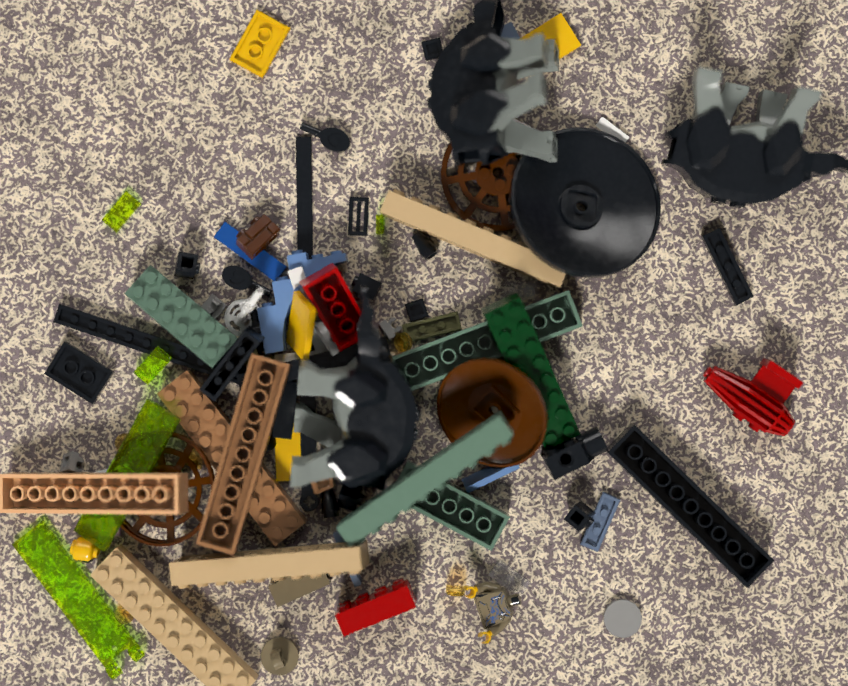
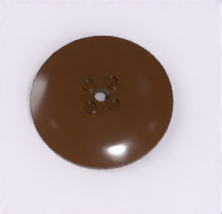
M477 358L456 366L444 378L437 396L438 418L449 441L453 443L495 413L492 412L491 406H495L498 411L501 410L513 427V440L505 446H502V444L495 448L496 451L489 457L482 456L479 459V463L490 467L504 468L516 466L532 457L545 438L548 416L542 395L531 379L518 368L497 359Z

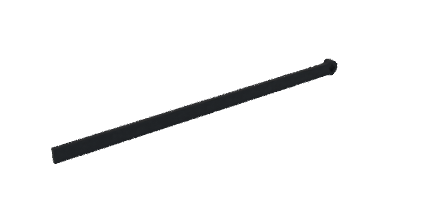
M296 137L297 250H303V253H308L309 259H312L311 137ZM313 343L311 345V351H315ZM300 395V403H304L316 413V396ZM300 433L301 456L305 457L316 453V440ZM310 483L301 486L300 506L305 511L315 510L319 505V497L314 494ZM308 496H311V499L315 500V503H312L311 507L304 502V500H306Z

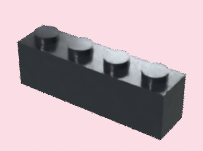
M248 326L199 390L215 402L265 337L251 326Z

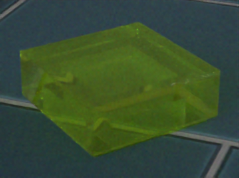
M376 215V235H384V216Z

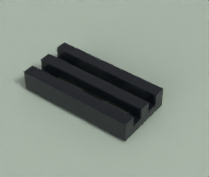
M350 197L348 235L367 236L369 198ZM354 201H357L356 231H352ZM361 201L365 202L363 232H360Z

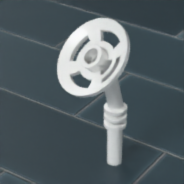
M258 287L251 298L238 299L227 307L224 321L232 334L240 337L244 330L252 325L250 313L255 307L259 308L257 301L264 293L262 287ZM239 304L240 307L236 308L233 311L232 315H230V311L233 309V307ZM248 320H251L250 323L245 326L244 323H247ZM230 321H234L240 327V331L235 330L231 326Z

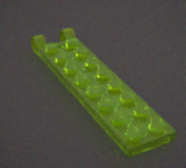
M44 520L12 544L103 664L106 673L111 679L114 680L123 673L120 667L116 669L118 664L114 658L125 649L128 650L129 656L135 662H138L145 656L143 650L138 651L141 647Z

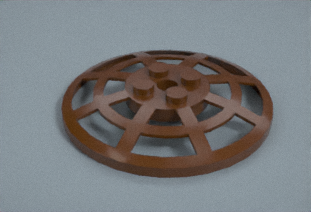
M513 119V120H515L516 122H519V123H521V124H524V125H526V126H529V125H527L526 123H524V122H522V121ZM450 143L442 160L441 183L444 195L454 212L464 221L468 219L477 223L476 227L481 229L484 226L494 230V232L516 229L514 222L509 223L508 212L511 210L510 205L506 204L505 195L510 193L511 179L519 162L515 157L517 153H510L489 165H482L481 161L476 164L475 172L464 173V165L458 166V175L447 177V164L452 151ZM501 168L504 174L502 177L496 178L492 174L493 170ZM465 181H477L481 189L475 197L468 191ZM459 183L463 194L471 202L464 212L453 200L448 188L449 184ZM486 194L498 196L499 207L488 206L481 203ZM477 207L487 212L500 213L501 225L486 224L470 216Z
M150 431L140 434L127 442L116 454L109 473H118V470L114 471V469L121 465L122 461L132 467L130 473H137V471L140 473H182L181 471L187 463L195 476V479L188 480V487L197 486L194 503L192 504L188 500V512L175 521L174 515H166V522L152 519V514H137L140 518L132 527L123 514H113L119 526L135 540L157 547L179 544L199 532L204 514L197 508L202 496V485L211 484L212 490L215 479L208 457L194 441L172 431ZM159 436L174 437L183 440L187 445L183 452L173 448H162ZM151 438L154 449L144 453L137 461L127 455L138 443ZM193 449L202 457L209 476L201 477L196 465L189 458ZM164 453L180 457L175 466L166 464ZM156 455L158 466L149 470L142 465L148 458ZM192 515L200 522L189 533L175 538V526L186 522ZM145 523L159 528H167V540L153 539L141 534L139 531Z

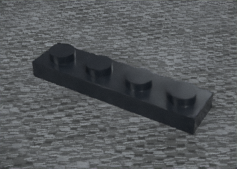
M718 228L702 236L701 238L734 305L754 297L721 229Z

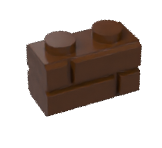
M265 214L261 217L256 216L250 222L251 226L247 230L242 229L236 236V245L252 260L280 234V228Z

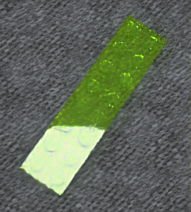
M147 399L106 473H151L181 419L153 400ZM82 514L73 531L100 550L106 551L127 514Z

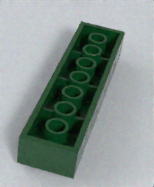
M516 292L481 308L504 361L527 375L542 395L548 416L547 432L542 443L545 450L580 435L581 433L518 293Z

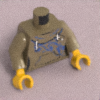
M489 581L476 584L473 587L469 585L464 586V590H471L470 594L465 595V597L474 598L484 630L487 629V632L478 633V637L484 634L486 636V639L481 642L483 644L489 643L491 637L496 636L511 622V617L514 614L513 607L522 604L519 593L509 596L506 587H501L499 584Z

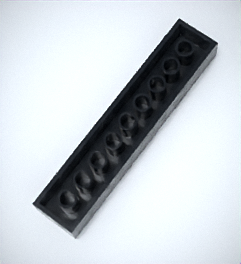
M631 423L607 447L608 451L606 452L746 588L775 561L635 424Z

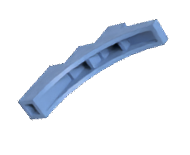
M303 250L292 251V255H287L289 270L301 266L306 277L331 263L336 266L348 262L347 254L342 253V250L330 252L331 255L323 257V254L312 255V259H309L308 253H303ZM288 276L277 277V281L272 282L276 305H273V302L263 303L261 308H257L261 335L265 337L263 339L265 354L287 351L286 328L291 311L293 292L299 291L301 285L293 289Z

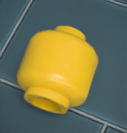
M80 536L72 541L70 554L76 561L91 563L94 558L99 557L101 548L98 547L96 539Z

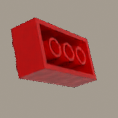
M331 263L299 281L310 303L317 309L316 314L331 334V339L336 343L339 352L358 342L356 325L361 315V310L338 268Z
M400 578L393 581V585L387 588L385 585L377 587L372 594L368 595L365 592L358 595L357 600L351 602L348 599L339 603L340 606L337 607L335 617L343 637L416 608L417 600L409 580Z

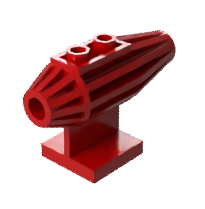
M763 358L760 362L761 368L751 381L715 365L712 368L709 366L704 371L702 376L705 378L703 381L729 409L734 411L732 415L741 422L743 419L749 422L748 426L757 433L761 430L764 433L786 436L793 428L795 420L784 405V402L794 388L799 389L804 382L772 360Z

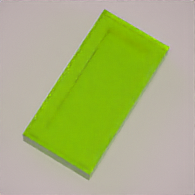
M125 191L102 221L115 232H118L142 203Z
M157 346L133 373L148 385L171 361L172 357Z

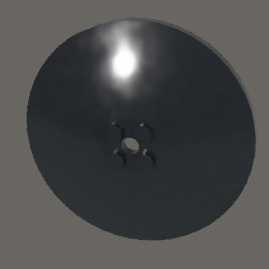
M567 128L555 131L554 133L558 139V162H547L536 157L523 155L514 170L510 185L509 202L515 227L531 252L557 271L583 278L606 277L623 271L634 264L648 250L659 227L661 203L654 176L645 161L634 149L611 134L590 128ZM577 203H582L585 206V211L578 210Z

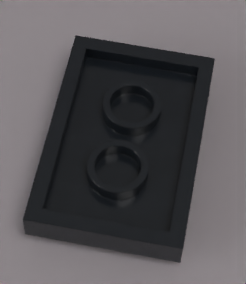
M64 341L44 374L91 404H95L114 371L72 344Z

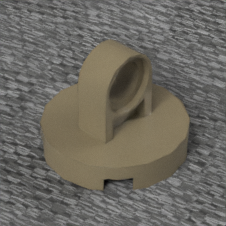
M282 636L273 637L262 648V665L271 674L279 676L288 674L298 663V648L288 638Z

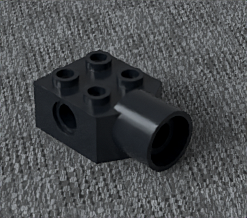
M595 426L574 439L561 443L556 448L544 449V454L541 457L551 477L556 480L589 464L596 456L608 451V448L600 431ZM567 453V459L560 461L561 455Z

